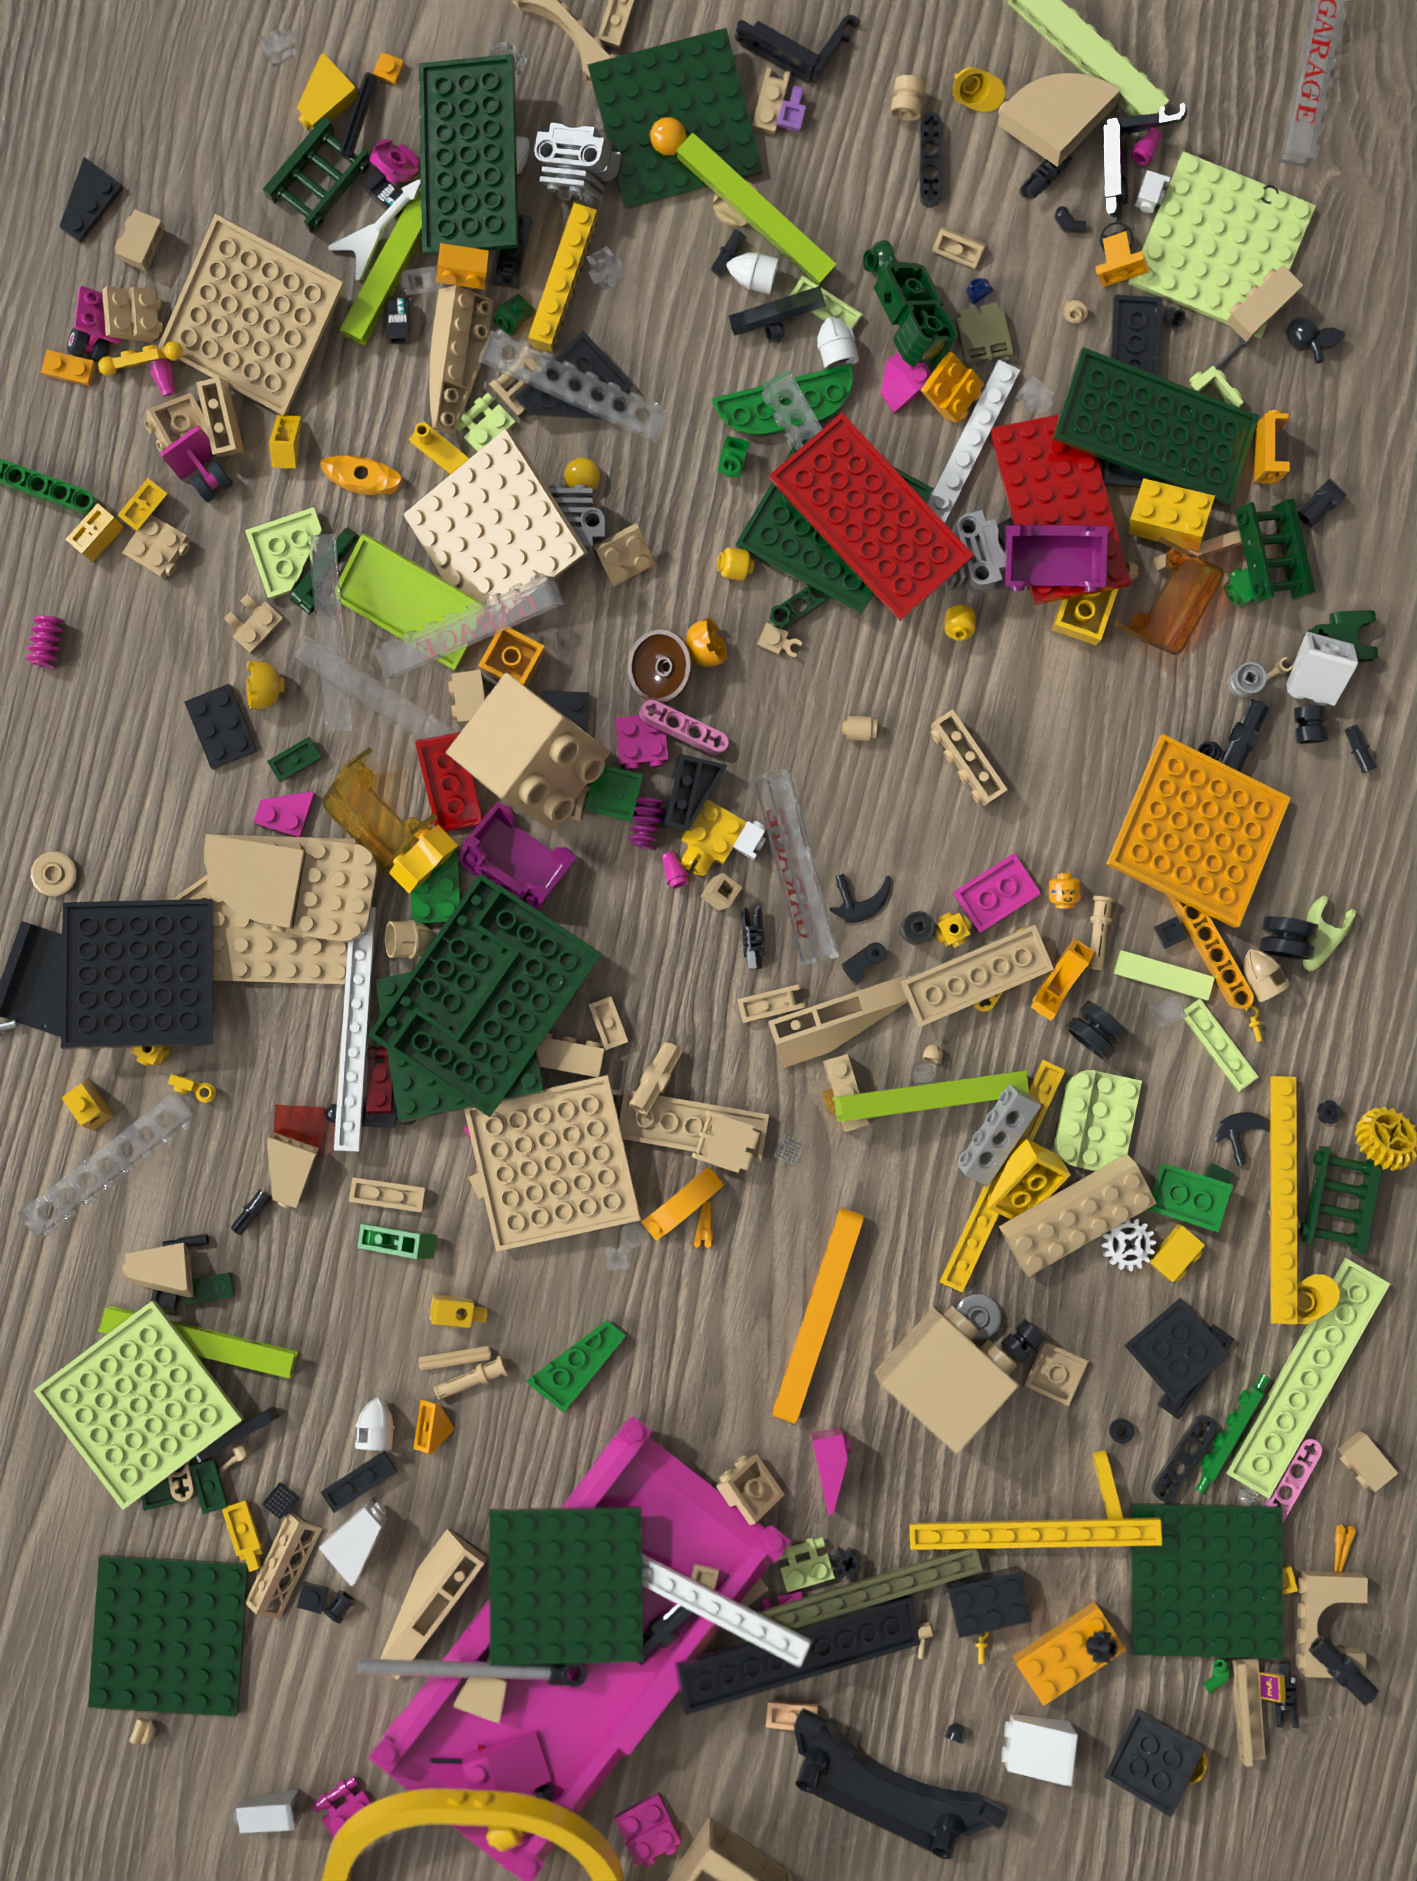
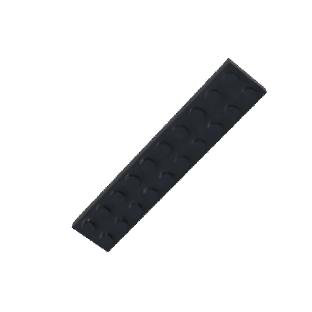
M908 1594L790 1629L812 1641L800 1667L751 1641L677 1662L675 1667L683 1712L688 1715L920 1645L913 1598Z

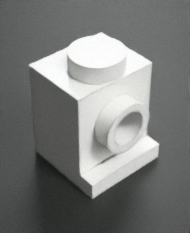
M1147 170L1135 206L1139 207L1143 212L1153 213L1156 204L1161 205L1170 177Z
M748 821L733 849L754 861L757 856L754 850L760 851L766 841L763 835L767 827L757 821H754L753 824Z

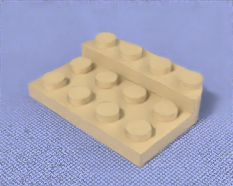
M308 838L293 935L338 942H352L368 930L376 876L379 871L376 859L368 849L358 844L353 845Z

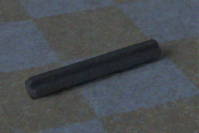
M369 72L364 74L340 148V155L348 159L353 157L377 83V76Z

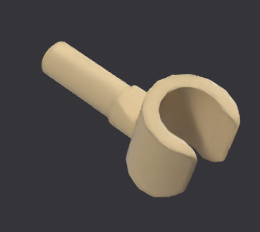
M1288 657L1280 659L1275 664V668L1266 674V682L1278 674H1286L1293 668V665L1288 669L1282 666V662Z
M246 1443L232 1449L235 1456L219 1467L221 1472H224L232 1464L249 1455L250 1452Z
M929 1622L917 1626L920 1642L918 1650L919 1659H924L925 1638L933 1637Z

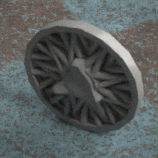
M972 1294L965 1297L956 1308L961 1315L979 1330L973 1340H984L991 1337L998 1330L1001 1322V1312L997 1304L990 1297L983 1294Z

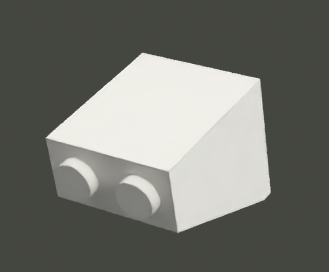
M1306 631L1286 683L1288 693L1298 699H1304L1305 697L1312 699L1320 705L1330 704L1335 706L1358 664L1354 644Z
M372 1499L333 1532L319 1547L350 1586L354 1585L362 1574L388 1519L385 1515L387 1513L385 1508L379 1502L375 1503Z
M1010 1714V1722H1005L1004 1736L1008 1737L1007 1747L1003 1746L1001 1760L1005 1762L1007 1770L1071 1786L1077 1734L1071 1723L1063 1720Z

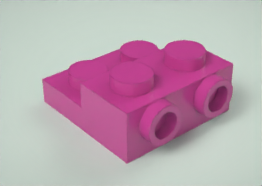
M664 713L661 714L659 721H662ZM639 715L615 718L621 767L625 766L626 770L639 769L642 764H650V767L664 766V762H669L665 732L646 724Z
M659 1792L614 1815V1819L625 1839V1845L637 1867L641 1864L644 1867H648L657 1861L656 1856L664 1852L668 1856L679 1849L678 1845L681 1844V1835Z

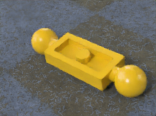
M176 341L168 342L162 349L157 348V345L142 347L143 352L135 353V350L121 352V357H103L99 361L98 367L103 375L112 376L120 368L126 369L166 358L171 361H177L183 356V347Z

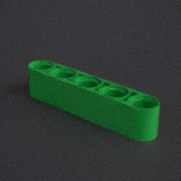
M0 459L1 486L87 516L97 503L99 504L98 500L85 489ZM17 474H22V479L14 483V477ZM40 482H45L44 488L41 491H36V486ZM67 490L66 497L58 499L59 493ZM86 498H90L88 506L82 508L81 502Z

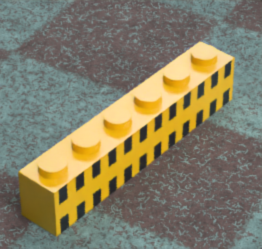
M577 203L573 204L528 336L531 347L549 353L554 352L598 223L596 209Z

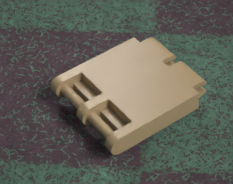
M707 1110V1119L703 1131L699 1133L701 1138L696 1153L693 1152L692 1158L737 1173L740 1168L748 1171L754 1154L745 1151L747 1147L755 1150L760 1133L752 1131L753 1125ZM712 1117H713V1118H715V1119H714V1122H713V1125H712L710 1134H707L708 1129H709V1126H710V1123H711V1120H712ZM705 1138H706V1139H708V1140H707V1143H706V1146H705L703 1155H700L701 1150H702V1147H703V1144H704V1141H705Z

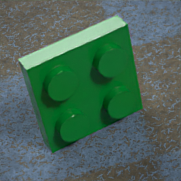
M605 765L599 778L591 782L585 811L632 822L644 775Z

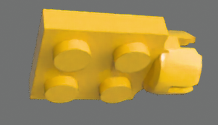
M707 799L691 828L685 832L681 839L688 846L682 857L681 864L690 870L695 860L699 861L693 873L704 876L714 862L723 865L747 822Z

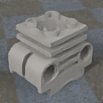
M550 123L549 132L538 131L535 143L536 158L547 166H542L541 171L548 177L540 176V182L547 186V190L557 194V198L562 200H571V197L580 198V201L592 203L593 200L602 201V195L596 191H604V186L599 181H611L616 177L622 154L620 152H612L613 143L608 139L602 138L600 132L595 127L589 126L570 128L563 124Z
M582 484L574 485V488H563V485H550L548 490L588 552L583 557H595L593 546L607 539V530L604 514L598 508H594L593 489ZM593 523L598 524L596 527H589Z
M983 510L961 516L954 531L952 530L974 556L942 584L946 586L947 591L952 590L954 584L956 588H960L964 582L970 593L979 595L997 590L996 583L1002 581L1001 576H1003V570H1005V553L999 545V530L995 519L985 520ZM976 575L981 576L984 580H979Z

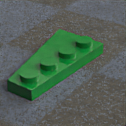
M607 1319L531 1376L526 1382L564 1413L626 1337V1334Z

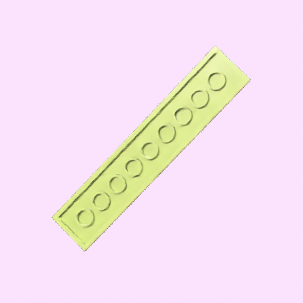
M1347 1258L1343 1260L1333 1278L1340 1290V1299L1337 1306L1327 1314L1307 1324L1224 1471L1229 1476L1269 1499L1390 1283Z

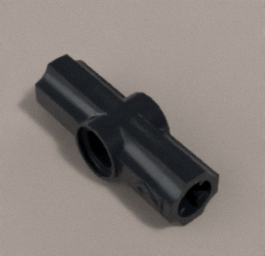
M1250 699L1240 721L1236 723L1229 736L1228 741L1230 743L1221 763L1241 772L1249 752L1253 750L1259 739L1260 727L1270 707L1258 700Z
M675 1604L665 1615H659L647 1627V1631L643 1633V1662L637 1663L642 1666L661 1648L665 1649L679 1636V1632L696 1618L698 1614L679 1604Z
M1324 1635L1316 1638L1311 1643L1308 1650L1328 1669L1327 1672L1343 1688L1346 1687L1364 1706L1376 1699L1379 1690L1360 1672L1361 1669L1345 1653L1342 1654Z

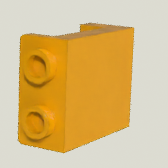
M1281 410L1268 411L1256 425L1254 432V483L1278 484L1290 471V462L1275 461V432H1278L1289 420V414L1282 413Z

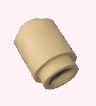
M848 715L847 720H843L842 735H846V740L870 741V739H876L877 719H871L868 716Z

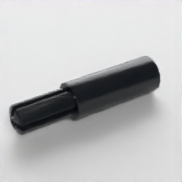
M208 1234L180 1237L175 1240L163 1241L162 1247L184 1243L187 1247L208 1245L209 1237Z

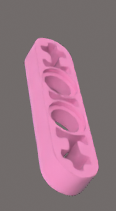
M648 700L640 708L639 716L643 722L714 756L721 755L728 747L729 741L724 733L656 700ZM650 708L654 709L653 716L648 715ZM664 713L665 716L662 721H659L661 714ZM673 717L677 719L679 727H670L667 723V718ZM697 728L700 731L701 737H691L689 729ZM706 734H708L709 736L707 738V741L703 742V739L706 737ZM715 739L719 741L720 746L718 748L714 747Z
M1303 1438L1270 1499L1267 1498L1264 1504L1267 1506H1277L1278 1504L1273 1502L1275 1498L1280 1503L1285 1504V1507H1282V1523L1288 1516L1321 1457L1322 1447L1313 1438ZM1313 1443L1312 1448L1315 1449V1452L1313 1454L1308 1453L1305 1459L1310 1461L1307 1465L1297 1458L1299 1455L1304 1458L1307 1453L1304 1447L1306 1445L1311 1446ZM1296 1464H1300L1304 1468V1473L1299 1478H1295L1291 1474V1469ZM1283 1486H1289L1292 1490V1494L1288 1499H1282L1279 1496V1490Z

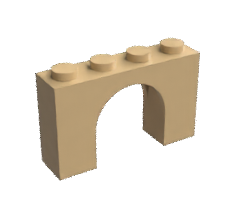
M1302 1571V1578L1298 1579L1301 1603H1298L1297 1613L1298 1617L1301 1618V1628L1297 1629L1300 1653H1297L1296 1665L1305 1677L1333 1678L1327 1672L1328 1669L1308 1650L1311 1643L1316 1638H1319L1317 1632L1319 1616L1325 1608L1334 1603H1367L1368 1578L1362 1573ZM1336 1647L1342 1654L1345 1653L1361 1669L1360 1672L1366 1677V1653L1360 1648Z

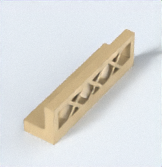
M287 1512L245 1601V1604L255 1614L276 1619L281 1618L323 1528L316 1524L304 1522L296 1514ZM304 1530L312 1531L309 1539L301 1543L300 1538ZM299 1552V1560L290 1565L291 1557ZM289 1575L288 1583L280 1588L279 1583L281 1579ZM278 1597L279 1602L275 1611L267 1609L270 1602Z
M1231 1657L1238 1758L1245 1767L1253 1766L1252 1760L1266 1759L1262 1703L1259 1695L1258 1658Z

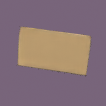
M942 226L932 252L976 269L986 244Z

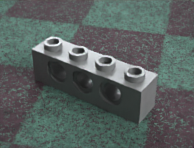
M1011 1084L1000 1094L993 1110L987 1114L985 1122L979 1131L974 1134L972 1142L966 1151L960 1155L957 1166L965 1176L989 1186L1041 1107L1033 1095Z

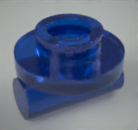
M976 278L969 283L966 292L970 303L974 305L993 292V288L987 279Z

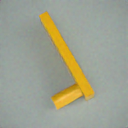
M425 422L417 424L414 434L408 439L411 444L449 475L469 460L466 455Z

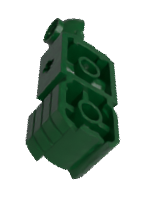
M887 240L878 241L865 251L863 266L867 272H870L878 280L873 288L891 324L899 325L893 336V341L902 359L907 364L915 367L917 363H934L938 366L956 341L958 332L949 314L942 308L944 303L925 266L918 263L898 262L890 242Z

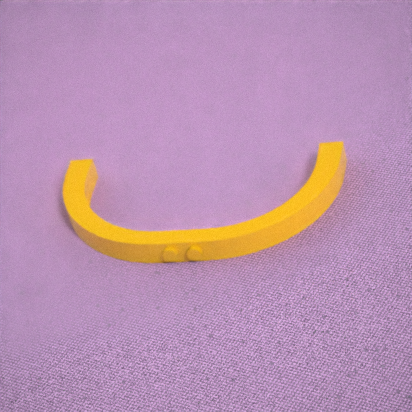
M423 1789L403 1792L380 1799L361 1809L346 1821L334 1837L328 1851L322 1881H351V1865L359 1853L371 1842L392 1831L423 1824H458L508 1827L534 1833L558 1844L571 1853L585 1867L592 1881H625L621 1863L609 1842L591 1824L575 1813L547 1800L529 1795L501 1791Z

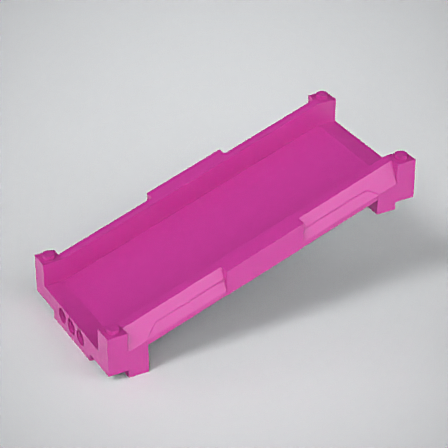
M631 1416L621 1425L610 1442L607 1443L593 1462L594 1465L561 1508L641 1506L642 1554L690 1579L694 1563L718 1568L719 1573L714 1591L740 1604L770 1564L778 1561L791 1540L772 1525L765 1528L758 1522L749 1525L736 1505L730 1507L719 1491L651 1439L649 1435L652 1431L635 1417ZM642 1585L643 1633H645L652 1621L661 1614L665 1615L677 1603ZM489 1600L442 1661H488L490 1656ZM698 1614L696 1618L679 1632V1636L665 1649L661 1648L642 1666L637 1662L582 1663L587 1670V1678L581 1686L575 1688L564 1685H548L547 1680L508 1679L499 1723L453 1707L468 1677L430 1676L401 1715H396L366 1758L407 1791L423 1789L470 1790L462 1764L430 1763V1759H463L464 1754L478 1750V1743L484 1747H489L537 1731L552 1781L548 1783H552L556 1791V1798L553 1803L578 1815L622 1756L629 1755L678 1692L679 1684L675 1663L700 1656L722 1626ZM578 1667L569 1668L567 1677L570 1679L576 1677ZM534 1790L524 1794L536 1797ZM449 1824L520 1881H534L545 1865L544 1859L556 1845V1843L544 1837L526 1831L522 1844L506 1852H500L495 1846L491 1847L488 1843L486 1834L489 1832V1826Z

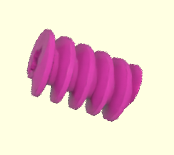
M36 616L33 618V622L38 626L31 628V631L36 635L29 637V640L34 644L27 647L28 651L33 654H27L25 659L39 667L56 669L55 666L50 664V661L58 660L56 656L52 655V652L59 651L60 648L53 644L54 642L62 641L55 634L64 631L57 625L58 623H65V620L52 616Z

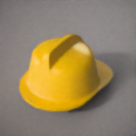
M976 67L964 68L959 73H955L952 94L960 104L975 111L986 113L997 109L1003 102L1005 86L1002 80L995 75Z
M1315 1274L1297 1283V1324L1311 1323L1337 1306L1340 1299V1290L1337 1283L1331 1277L1324 1274Z

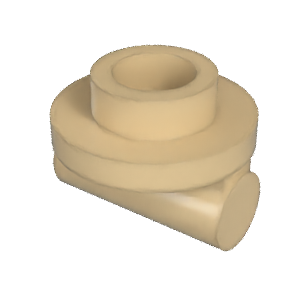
M1067 300L1063 314L1070 323H1081L1086 319L1090 307H1087L1080 300Z
M144 1717L137 1718L129 1740L132 1744L137 1745L141 1743L146 1745L154 1738L155 1725L152 1723V1720Z

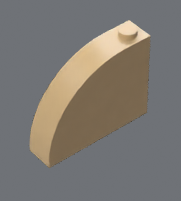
M1061 73L1045 76L1029 83L1020 89L1009 101L1002 103L998 110V126L1058 167L1117 106L1120 89L1100 78L1085 74Z
M206 834L204 845L205 866L211 884L221 899L240 915L262 924L271 925V930L286 933L287 928L293 929L306 852L300 849Z

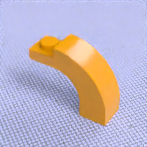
M1074 938L1053 966L1054 970L1048 973L1032 1000L1031 1008L1036 1010L1039 1015L1051 1021L1057 1014L1074 982L1090 963L1095 951Z
M708 1166L669 1200L641 1221V1223L657 1241L705 1203L724 1184Z

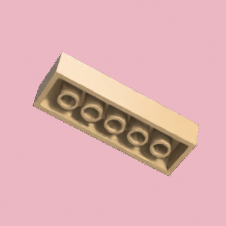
M1125 1154L1004 1223L999 1228L1019 1266L1029 1277L1157 1203L1138 1165Z

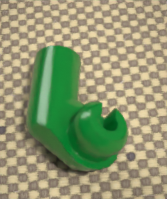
M1218 1658L1214 1661L1213 1676L1203 1683L1210 1694L1229 1680L1230 1666L1226 1659Z

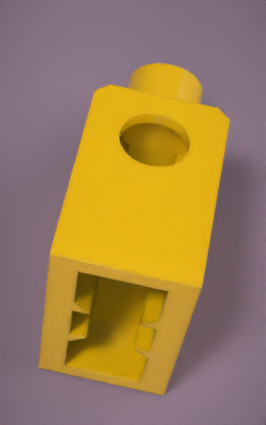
M89 1078L62 1097L82 1127L96 1130L114 1117V1114Z
M438 1294L432 1295L429 1316L431 1324L471 1328L472 1321L486 1322L487 1308L474 1306L472 1299ZM458 1309H465V1313L462 1316L456 1315Z

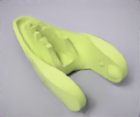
M1325 895L1314 902L1307 916L1308 922L1319 925L1317 938L1305 940V942L1311 943L1315 947L1314 959L1303 960V966L1308 971L1316 970L1329 958L1349 933L1356 914L1354 909L1347 911L1342 928H1335L1325 923L1321 917L1324 907L1328 904V897Z

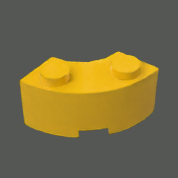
M439 825L431 830L426 828L417 837L419 841L406 854L402 852L393 860L395 865L389 874L409 894L431 876L432 871L439 865H442L458 847Z

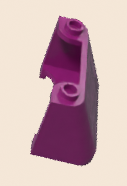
M1005 525V586H1010V591H1025V586L1030 585L1083 586L1084 591L1098 592L1099 587H1106L1108 526Z
M497 801L464 841L458 860L474 876L478 877L479 874H482L498 886H502L540 911L573 866L577 857L566 847H556L553 851L548 849L514 824L516 818L512 808Z

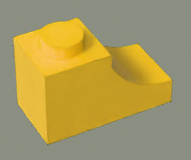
M277 415L269 441L272 467L283 469L297 467L300 455L301 416Z

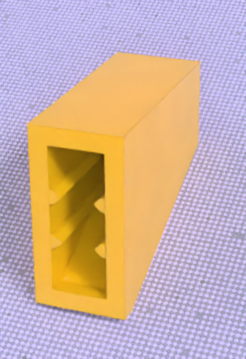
M324 53L320 55L297 106L300 115L298 120L306 130L313 129L323 116L332 122L358 96L356 87Z

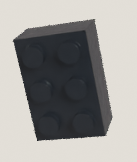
M1017 1566L945 1583L959 1638L1032 1621L1022 1575Z

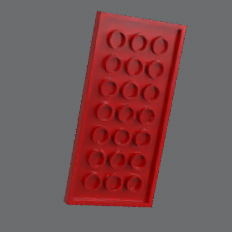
M843 413L839 414L769 475L772 483L899 621L905 618L974 556Z
M1059 414L990 429V437L1013 525L1108 526L1106 587H1099L1098 592L1084 591L1083 586L1030 585L1029 588L1034 606L1128 587L1131 584L1098 459L1094 455L1052 440Z

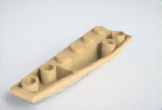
M456 285L439 289L431 342L429 377L432 428L450 435H455L487 350L494 300Z
M904 975L768 1021L783 1068L830 1053L906 1004L908 1000L900 981L907 979V976Z
M447 1528L418 1567L380 1659L413 1660L482 1568L487 1557ZM391 1675L396 1680H398V1678L400 1677L398 1675Z

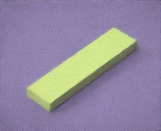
M1122 950L1119 951L1113 972L1115 975L1205 1001L1209 1000L1215 978Z
M1201 999L1196 1000L1179 1013L1238 1092L1259 1078Z

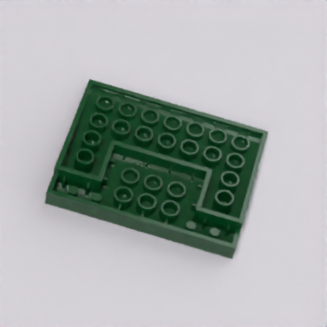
M479 874L373 1026L368 1036L491 1118L602 953L502 886H498L482 874Z

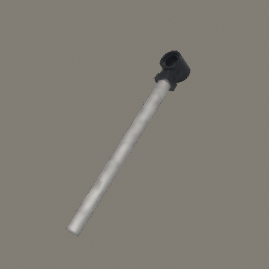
M362 1658L358 1660V1674L542 1679L547 1680L548 1685H564L573 1688L581 1686L587 1678V1670L582 1663L490 1665V1662ZM578 1667L577 1676L571 1679L568 1678L567 1672L569 1668Z

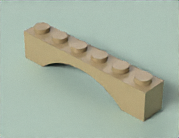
M510 0L520 11L544 16L559 25L569 35L580 54L584 79L591 86L592 82L587 64L615 57L613 54L608 55L605 52L604 45L597 37L592 38L587 33L588 29L581 20L576 21L571 16L572 12L565 3L560 4L557 0Z

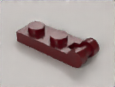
M368 1046L367 1114H392L393 1084L387 1049ZM377 1058H385V1064H377Z

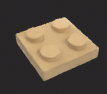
M636 523L593 546L613 587L655 565L641 530Z

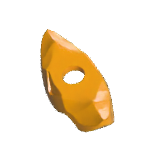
M343 455L327 457L320 461L323 473L331 482L353 493L370 496L378 494L390 495L399 489L402 482V477L397 471L384 463L370 458ZM359 467H365L368 470V475L364 479H357L354 475L355 470Z

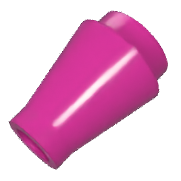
M1150 129L1133 146L1131 158L1135 163L1145 166L1152 162L1162 138V133L1159 130Z
M167 358L151 362L149 364L151 368L149 372L159 387L162 396L175 394L172 364L169 363Z
M670 851L663 854L661 858L667 885H670L671 889H677L688 884L689 874L677 858L675 852Z

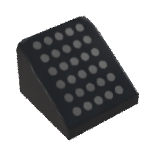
M279 1482L262 1505L281 1520L299 1497Z

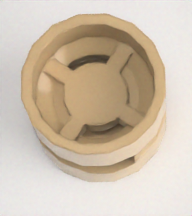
M902 75L895 79L893 92L895 97L892 99L890 111L893 117L905 121H914L921 117V99L924 97L925 81L912 75Z

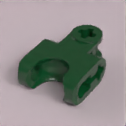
M1373 610L1330 613V624H1319L1307 631L1354 644L1358 662H1371L1379 658L1378 648L1376 646H1365L1359 641L1357 636L1359 627L1368 626L1376 621V612Z

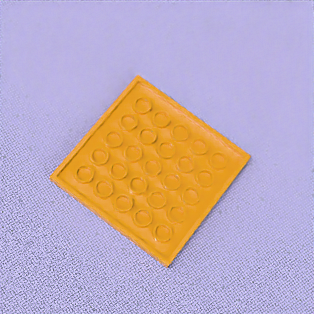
M1162 734L1157 740L1106 865L1219 921L1238 928L1291 797Z

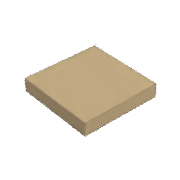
M1047 1342L1037 1352L1023 1385L1070 1406L1089 1361Z

